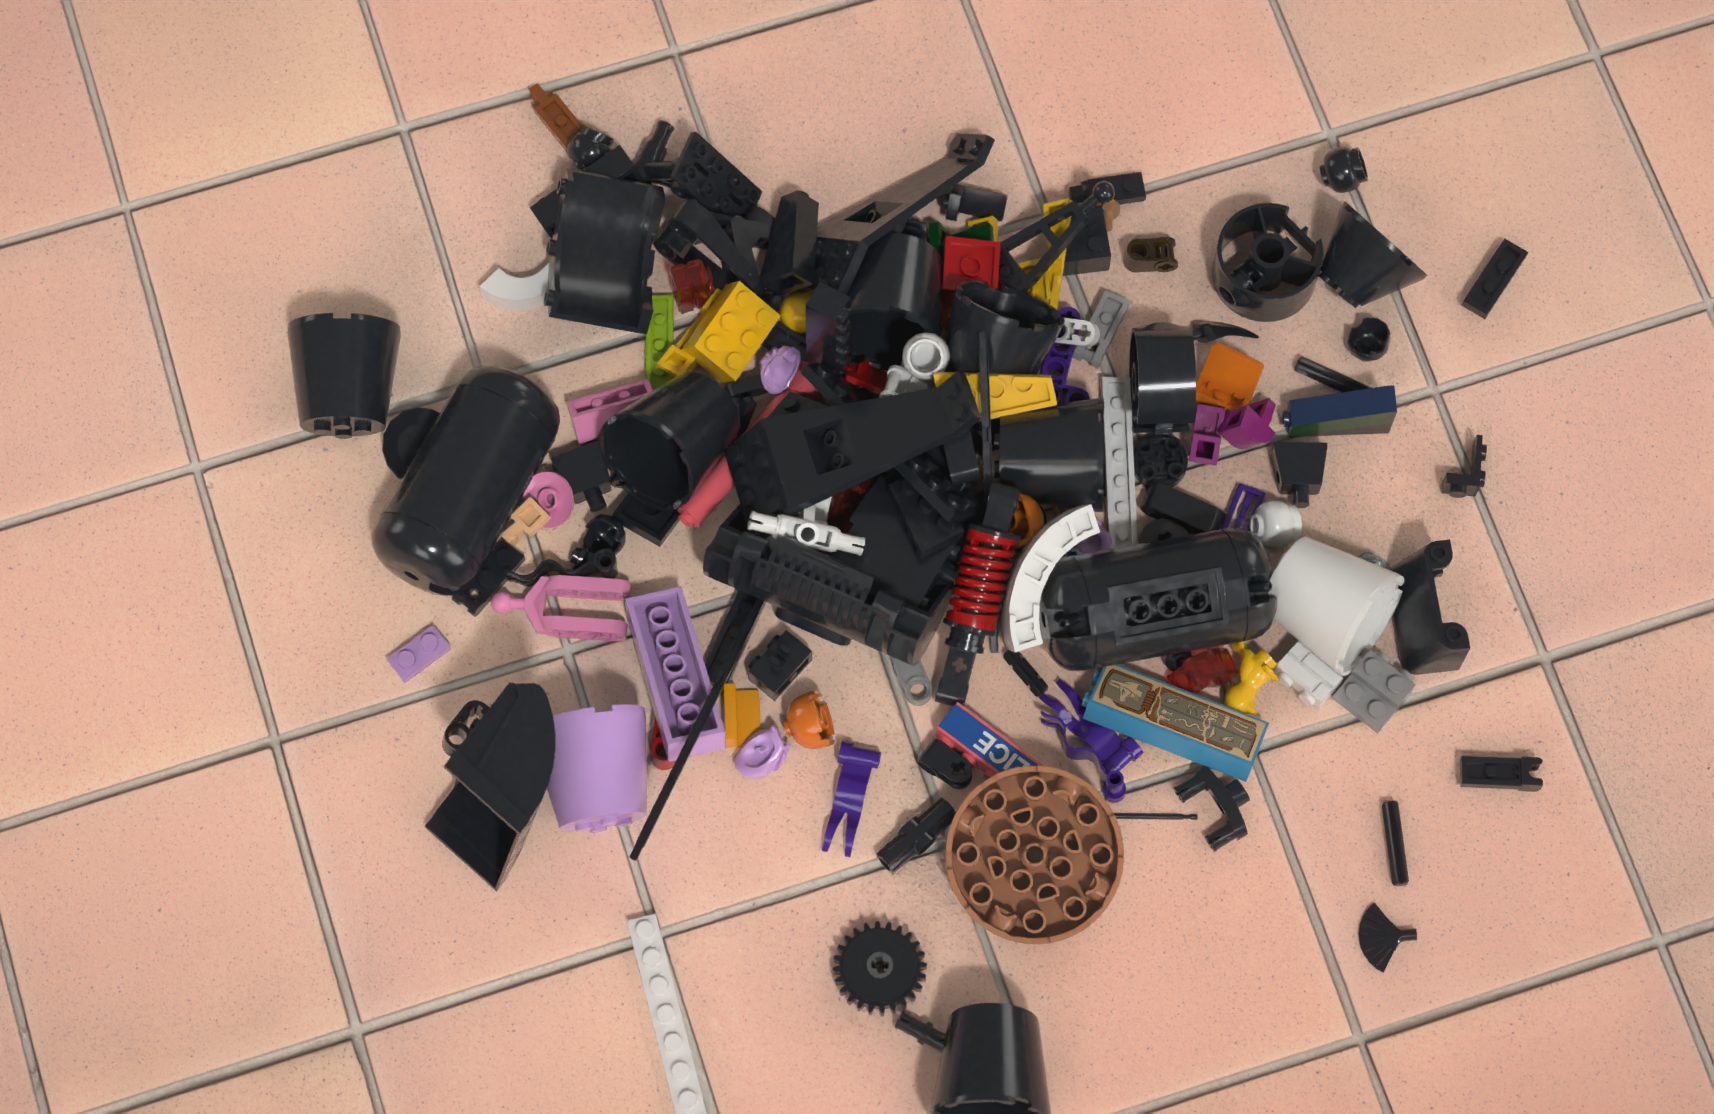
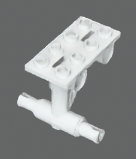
M832 497L798 512L793 517L784 514L773 517L752 511L749 518L761 521V523L748 521L749 530L772 534L767 538L771 550L774 548L778 535L813 550L817 549L830 553L840 550L861 556L863 549L852 544L865 545L864 537L841 533L838 527L828 525L826 519Z

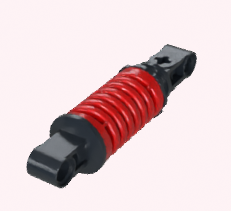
M993 481L986 504L987 509L983 524L968 523L969 529L966 538L971 542V545L965 544L963 550L971 555H962L960 560L969 566L961 565L958 567V572L966 575V577L957 576L955 583L963 586V588L954 587L952 589V593L960 596V598L953 597L950 599L949 603L954 608L953 610H948L943 618V623L951 627L949 637H946L944 642L950 646L943 675L937 688L935 702L953 707L959 702L964 706L976 654L984 653L985 648L983 644L985 636H996V623L999 619L997 612L1001 610L999 602L1004 600V594L1001 591L1007 589L1005 580H1008L1010 577L1007 570L1013 566L1012 561L1008 558H1013L1016 555L1015 550L1010 547L1017 545L1022 538L1020 535L1009 531L1013 514H1015L1021 493L1020 488ZM959 658H962L963 664L967 665V669L963 668L960 672H957L956 666L952 665V661L956 662Z

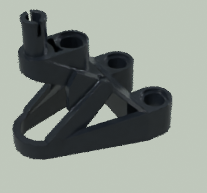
M685 199L669 219L667 227L656 239L654 246L672 264L716 289L723 290L727 284L740 281L761 299L765 294V288L758 284L760 278L758 277V269L752 248L767 250L775 217L757 206L752 207L744 219L740 216L729 217L709 212L696 201ZM721 225H727L725 230L722 229ZM703 243L722 261L723 270L693 245Z

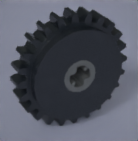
M876 921L875 928L871 929L867 923H864V931L862 932L855 927L853 929V938L847 935L844 936V941L847 945H838L837 951L842 955H835L833 958L834 962L840 965L833 967V974L840 975L835 979V986L843 985L839 990V994L841 996L849 995L847 999L848 1005L856 1001L858 1003L857 1011L859 1012L864 1006L867 1007L868 1015H872L874 1009H879L880 1016H884L885 1009H890L892 1014H896L897 1005L906 1009V999L912 1002L916 1000L913 991H922L923 986L918 981H926V975L920 972L927 969V963L920 962V960L925 958V952L916 951L920 947V942L915 941L911 943L912 933L909 932L904 936L902 934V926L892 930L891 922H888L885 928H881L880 922ZM881 963L884 968V972L881 974L877 973L876 964Z

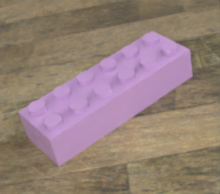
M681 586L625 599L627 621L668 762L677 759L712 689ZM715 703L689 757L725 749V730L717 703Z

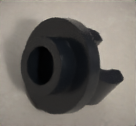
M584 543L580 548L575 546L569 559V562L573 563L572 570L593 561L595 553L586 552L587 545Z

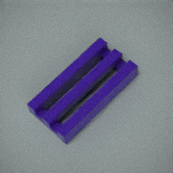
M1239 483L1221 529L1229 527L1242 492L1248 494L1234 528L1241 527L1253 495L1258 497L1251 516L1255 514L1256 509L1263 503L1266 493ZM1250 519L1246 526V530L1250 531Z

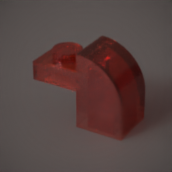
M1214 648L1183 661L1184 665L1169 674L1167 678L1171 685L1197 694L1206 687H1219L1240 673L1227 648Z

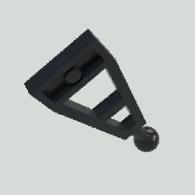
M1107 181L1098 182L1093 188V194L1080 205L1073 201L1000 243L999 287L1001 288L1004 285L1023 292H1027L1032 288L1089 222L1090 219L1086 214L1099 203H1108L1114 198L1115 189L1113 185ZM1075 215L1076 219L1058 238L1051 227ZM1043 233L1052 246L1026 275L1009 251Z

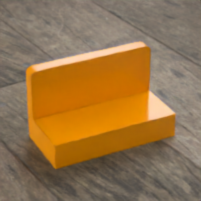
M735 683L725 684L726 748L741 747L750 736L760 731L759 691L736 690Z

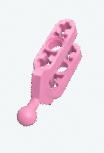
M566 575L541 576L525 598H513L507 592H497L491 599V607L500 614L507 613L511 609L525 610L536 634H545L557 638L624 641L627 635L628 624L626 622L614 619L545 616L547 595L565 598L625 601L626 598H630L631 583L626 580Z

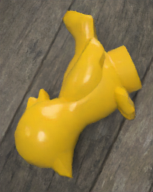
M1244 641L1232 643L1231 649L1241 657L1240 681L1238 683L1231 681V686L1227 687L1224 697L1225 706L1245 714H1257L1254 703L1257 690L1269 678L1277 683L1280 681L1278 675L1272 670L1277 666V663L1263 648L1254 654Z

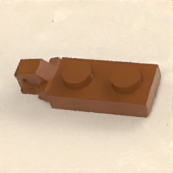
M536 83L529 88V95L535 102L532 104V108L567 152L570 138L574 133L579 132L582 124L556 93L550 92L546 94L540 85Z

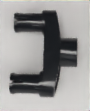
M1203 766L1194 772L1195 775L1173 787L1182 803H1185V801L1203 790L1208 791L1226 818L1225 825L1204 836L1207 843L1211 845L1210 848L1213 852H1216L1234 839L1240 840L1248 835L1239 807L1249 802L1250 798L1237 778L1224 786L1210 769Z

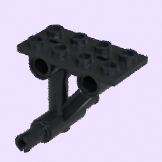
M658 121L651 140L645 142L637 161L633 163L644 179L641 183L651 185L657 183L668 187L673 194L682 199L696 200L709 212L729 217L740 216L744 219L750 209L757 206L762 191L697 132L690 133L679 158L673 161H664L667 154L666 144L674 131V126H671L666 121ZM721 225L722 229L725 230L727 225Z

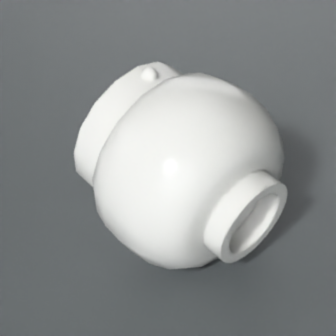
M924 332L916 334L908 340L903 348L902 359L904 367L910 375L921 380L934 379L933 372H945L950 361V352L948 345L941 337L933 333Z
M1267 501L1262 503L1250 518V531L1267 548L1284 547L1290 541H1297L1301 535V515L1295 505H1287L1282 501Z

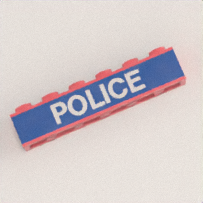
M959 702L955 704L936 728V737L966 758L972 768L976 766L984 772L983 776L986 779L1016 767L1044 766Z

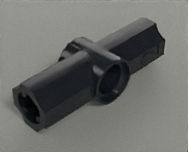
M941 797L922 815L910 819L899 830L898 835L876 854V857L887 871L894 874L916 854L921 855L936 841L937 836L952 823L956 811L947 800Z

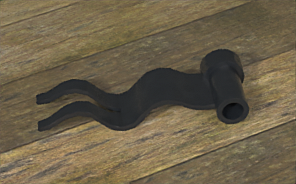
M610 549L597 551L593 561L587 562L574 570L564 569L555 560L547 559L542 561L532 573L527 575H520L511 570H505L504 572L506 575L517 577H509V582H516L529 587L535 585L541 576L551 571L558 572L561 575L581 577L601 573L603 578L615 579L618 575L617 558Z

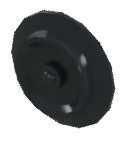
M417 407L402 411L390 421L383 434L382 452L388 468L398 479L401 480L439 416V412L433 409Z

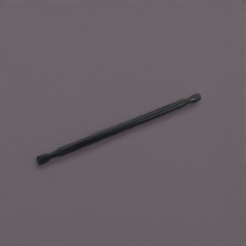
M1114 813L1116 819L1197 820V814Z

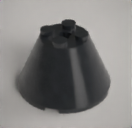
M1346 201L1342 203L1320 270L1322 272L1319 274V277L1335 290L1340 287L1342 290L1339 295L1355 308L1358 305L1364 306L1424 280L1428 276Z

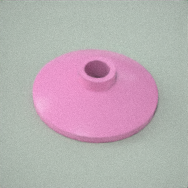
M551 471L540 472L532 477L523 495V503L531 496L551 517L543 526L545 528H554L565 523L574 507L573 491L567 480L558 473ZM552 494L555 497V503L551 500Z

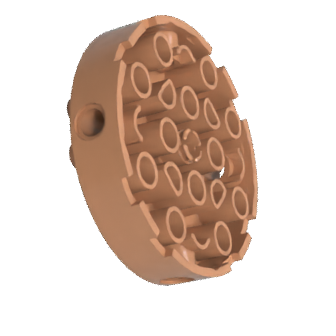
M1024 766L995 774L978 785L962 802L952 820L947 836L946 864L950 884L957 899L965 911L979 925L991 933L1013 942L1048 944L1065 940L1080 933L1103 914L1115 896L1120 884L1124 865V846L1117 819L1110 806L1095 788L1076 775L1061 769L1048 766ZM1036 846L1042 849L1044 856L1039 863H1031L1027 860L1026 853L1029 848Z

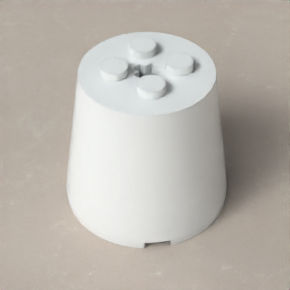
M1305 536L1299 539L1287 553L1281 556L1269 580L1272 583V589L1268 594L1269 597H1277V611L1274 620L1333 670L1342 676H1346L1362 660L1360 655L1368 646L1372 649L1387 627L1403 591L1398 589V586H1402L1404 577Z

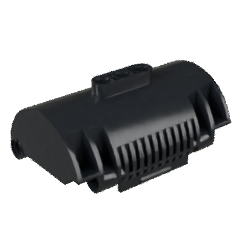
M740 504L719 526L713 541L706 548L703 561V573L705 576L776 606L774 614L778 619L838 645L845 646L849 645L851 640L857 641L912 666H915L920 661L931 643L947 610L949 601L953 596L952 589L958 585L955 583V578L962 576L958 572V567L961 565L950 561L929 595V598L932 600L927 610L906 604L904 598L880 589L874 597L869 594L875 578L874 575L781 535L777 536L774 548L771 550L769 540L748 531Z

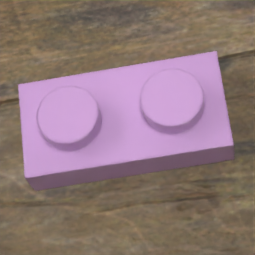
M432 625L389 656L387 661L402 681L406 683L449 652L451 647L434 625Z

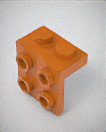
M1214 342L1202 372L1196 381V404L1226 408L1225 415L1227 411L1249 405L1263 372L1264 364L1227 345Z

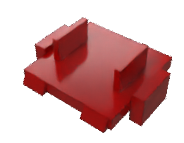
M866 359L861 363L855 362L847 367L845 381L854 385H860L878 395L885 390L888 380L887 372L870 366V359Z

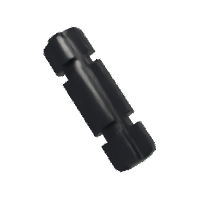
M1007 650L1003 658L1009 666L1013 665V670L1026 686H1030V691L1036 697L1044 694L1048 690V685L1042 678H1038L1039 674L1025 658H1021L1022 654L1019 651Z

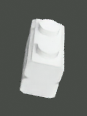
M1300 641L1281 659L1275 669V673L1280 679L1279 682L1284 687L1294 688L1300 693L1298 696L1303 703L1310 707L1314 705L1318 709L1338 689L1343 680L1339 673Z

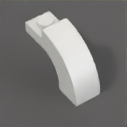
M549 263L537 274L525 278L510 276L498 268L479 286L482 298L493 306L510 311H527L544 306V295L546 289H548Z

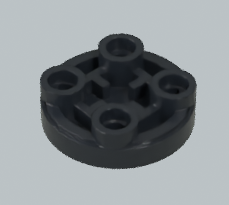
M1152 435L1138 441L1133 451L1134 476L1142 485L1149 488L1152 482H1160L1174 487L1184 478L1188 466V457L1184 447L1181 445V441L1177 437Z

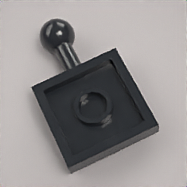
M629 493L612 514L625 528L661 547L680 521L678 518L680 515L678 508L670 511L655 509L641 503Z

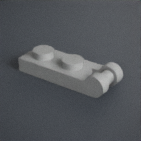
M1104 291L1089 321L1095 323L1100 330L1099 340L1095 344L1098 348L1096 352L1088 350L1087 347L1077 346L1073 354L1074 359L1079 361L1082 359L1091 363L1090 366L1097 369L1100 367L1130 306V300L1110 291ZM1086 329L1082 336L1085 338L1090 337L1091 331Z

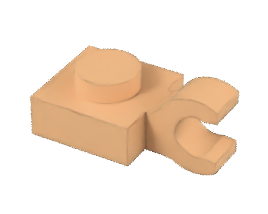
M530 496L512 513L511 518L515 523L507 528L501 536L509 545L514 547L521 540L524 533L532 538L551 517Z

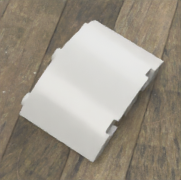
M1091 504L1077 506L1051 519L1021 549L1009 572L1010 577L1006 581L1007 589L1004 590V600L1002 601V629L1008 650L1018 652L1043 644L1039 625V604L1043 588L1055 564L1066 552L1082 540L1100 533Z

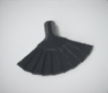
M1373 903L1362 917L1359 926V943L1363 955L1375 969L1384 973L1399 943L1417 940L1416 928L1398 929L1393 922H1390L1380 908Z

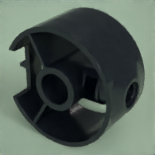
M1260 203L1248 206L1235 213L1226 222L1219 235L1212 265V280L1215 290L1222 302L1230 310L1249 320L1273 322L1286 319L1300 311L1310 300L1314 292L1323 261L1322 240L1319 239L1315 244L1307 236L1308 227L1305 226L1303 229H1300L1287 216L1289 206L1276 203ZM1285 229L1312 256L1311 262L1290 256L1298 247L1288 237L1282 238L1277 234L1267 233V231L1280 234ZM1252 232L1254 242L1252 243L1249 258L1230 275L1222 258L1223 249L1238 236ZM1282 281L1300 287L1282 295L1255 293L1257 290L1262 292L1272 291Z
M1152 323L1132 328L1129 351V377L1133 433L1173 435V432H1190L1188 423L1195 422L1196 361L1191 327L1172 323Z

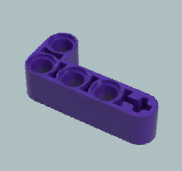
M1072 307L1061 308L1057 314V317L1081 320L1079 312ZM1064 325L1057 338L1065 335V332H1063ZM1074 329L1073 335H1078L1079 330ZM1054 343L1044 362L1042 375H1050L1049 372L1052 370H1057L1062 374L1058 377L1052 376L1057 404L1090 399L1089 394L1084 389L1066 385L1075 345ZM1061 345L1065 346L1068 350L1060 352L1055 347Z

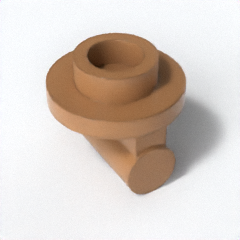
M1114 199L1108 203H1099L1095 206L1103 208L1107 232L1113 229V220L1120 213V206Z

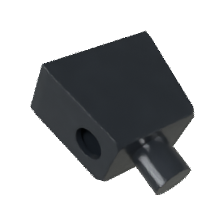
M600 440L551 457L554 472L564 477L571 486L575 504L587 501L592 512L606 507L603 494L610 492L612 488L608 468L601 453Z
M1273 443L1271 460L1278 492L1280 494L1292 495V505H1295L1297 508L1308 507L1309 495L1319 494L1323 481L1327 443Z

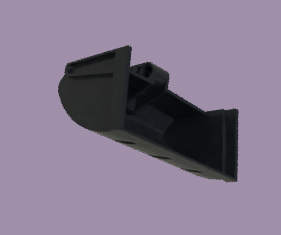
M509 682L490 707L479 700L469 701L445 730L442 748L450 756L444 768L456 778L454 789L425 825V828L496 892L507 879L510 870L520 855L548 787L554 765L556 746L553 714L544 689L535 683L515 684ZM478 715L479 718H475L468 728L466 725L469 716ZM458 735L463 739V742L460 745L453 744L449 737Z

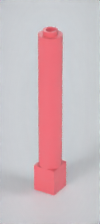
M801 360L799 368L789 386L782 393L775 396L744 433L762 418H767L789 392L814 401L819 399L822 394L801 374L806 364L810 363ZM725 455L715 465L689 502L679 506L678 512L680 515L678 518L687 527H700L734 488L735 485Z

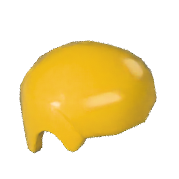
M805 291L793 292L785 297L779 306V315H781L782 323L798 334L806 332L805 305L812 294Z

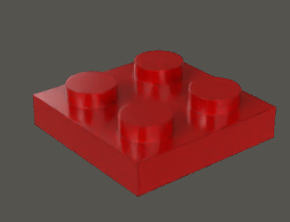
M945 236L942 261V292L955 294L957 284L966 280L986 281L988 283L987 287L998 289L1001 242Z

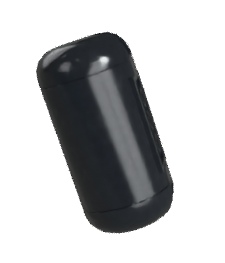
M478 366L471 369L461 378L374 524L371 533L372 546L379 561L389 571L408 584L434 595L454 596L466 590L474 582L528 488L532 477L536 474L540 464H542L558 433L560 424L559 409L543 388L524 375L501 366Z
M1226 528L1061 558L1055 564L1046 581L1039 604V625L1046 650L1059 667L1068 671H1085L1243 642L1260 637L1270 629L1277 611V597H1269L1268 594L1272 589V583L1269 580L1272 576L1271 570H1273L1269 555L1263 543L1252 532L1244 528Z

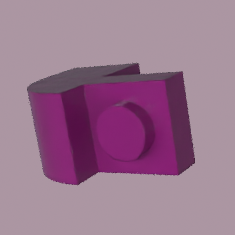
M1270 398L1227 411L1219 433L1232 446L1238 449H1247L1270 441L1275 435L1269 424L1272 420L1276 404Z
M1197 404L1188 457L1190 462L1217 466L1221 444V434L1219 432L1224 421L1226 408Z

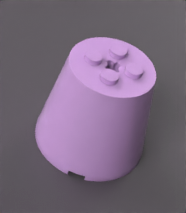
M620 704L611 705V711L595 713V708L590 707L553 715L556 750L547 790L560 830L576 832L590 830V833L606 831L607 827L611 826L622 827L631 825L633 821L647 816L646 713L643 706Z

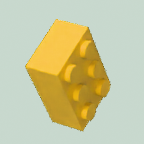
M737 281L727 284L681 350L695 357V362L720 383L735 382L781 315L742 282Z

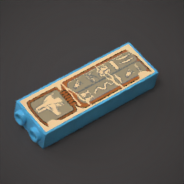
M1121 665L1103 667L1102 670L1096 669L1091 685L1095 687L1093 691L1087 690L1082 702V706L1086 707L1083 719L1247 782L1269 722Z

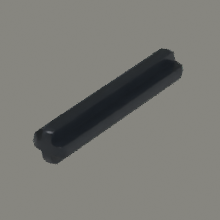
M1303 356L1298 359L1295 365L1296 372L1340 392L1372 388Z
M1394 800L1385 801L1382 804L1392 884L1394 886H1404L1408 884L1409 877L1399 804Z

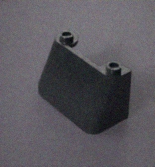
M1450 539L1431 542L1389 569L1404 577V583L1402 586H1398V589L1403 592L1392 616L1400 664L1403 669L1412 675L1459 670L1470 650L1468 633L1461 624L1455 622L1442 623L1434 579L1443 575V569L1450 565L1453 558Z

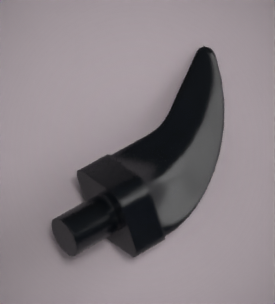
M1199 322L1192 324L1193 339L1200 343H1208L1230 335L1259 338L1258 335L1247 329L1228 323Z

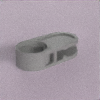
M894 658L893 670L907 701L915 706H922L928 703L932 695V686L921 660L915 666H912ZM920 684L926 688L927 692L923 697L917 698L910 693L911 687Z

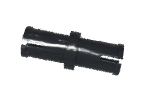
M903 1011L899 1016L900 1020H897L894 1028L917 1038V1042L921 1045L926 1043L942 1052L944 1045L942 1042H944L946 1034L933 1028L932 1023H924Z

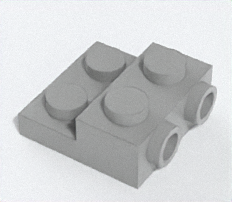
M1369 650L1352 670L1351 675L1336 691L1332 699L1378 734L1410 696L1416 684L1412 682L1414 678L1408 671L1402 668L1397 671L1389 664L1391 662L1389 657L1383 652L1377 651L1374 653Z

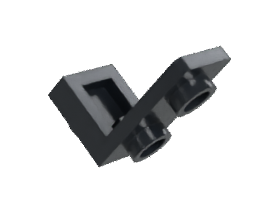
M956 184L953 186L950 194H945L942 209L947 210L945 219L956 221L959 213L982 218L994 216L997 218V221H1002L1008 196L1003 193Z
M1476 435L1472 445L1471 475L1446 473L1442 482V493L1449 494L1454 498L1476 497L1479 488L1484 487L1486 472L1481 470V461L1486 459L1487 445L1482 444L1483 435Z

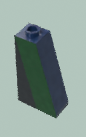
M1382 386L1289 400L1287 410L1282 412L1283 427H1288L1289 437L1389 433L1397 414L1395 386Z

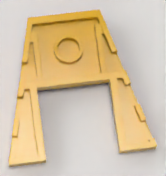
M1067 198L1043 204L1044 217L1073 201ZM990 216L968 221L970 229L990 223L993 226L994 241L999 242L997 218ZM1071 216L1051 227L1058 238L1069 227ZM1046 238L1048 251L1051 248L1052 244ZM1066 249L1038 282L1025 292L1043 300L1057 310ZM1041 258L1018 264L1027 275Z

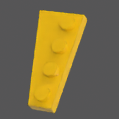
M933 372L935 386L939 387L956 372ZM965 373L981 415L980 373ZM989 373L991 419L1057 405L1051 375Z

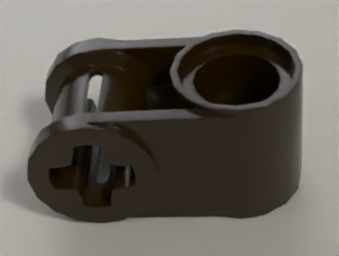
M1172 237L1134 239L1127 246L1123 261L1124 265L1129 271L1134 273L1173 271L1178 268V261L1174 257L1176 241ZM1139 253L1143 258H1135L1132 254Z

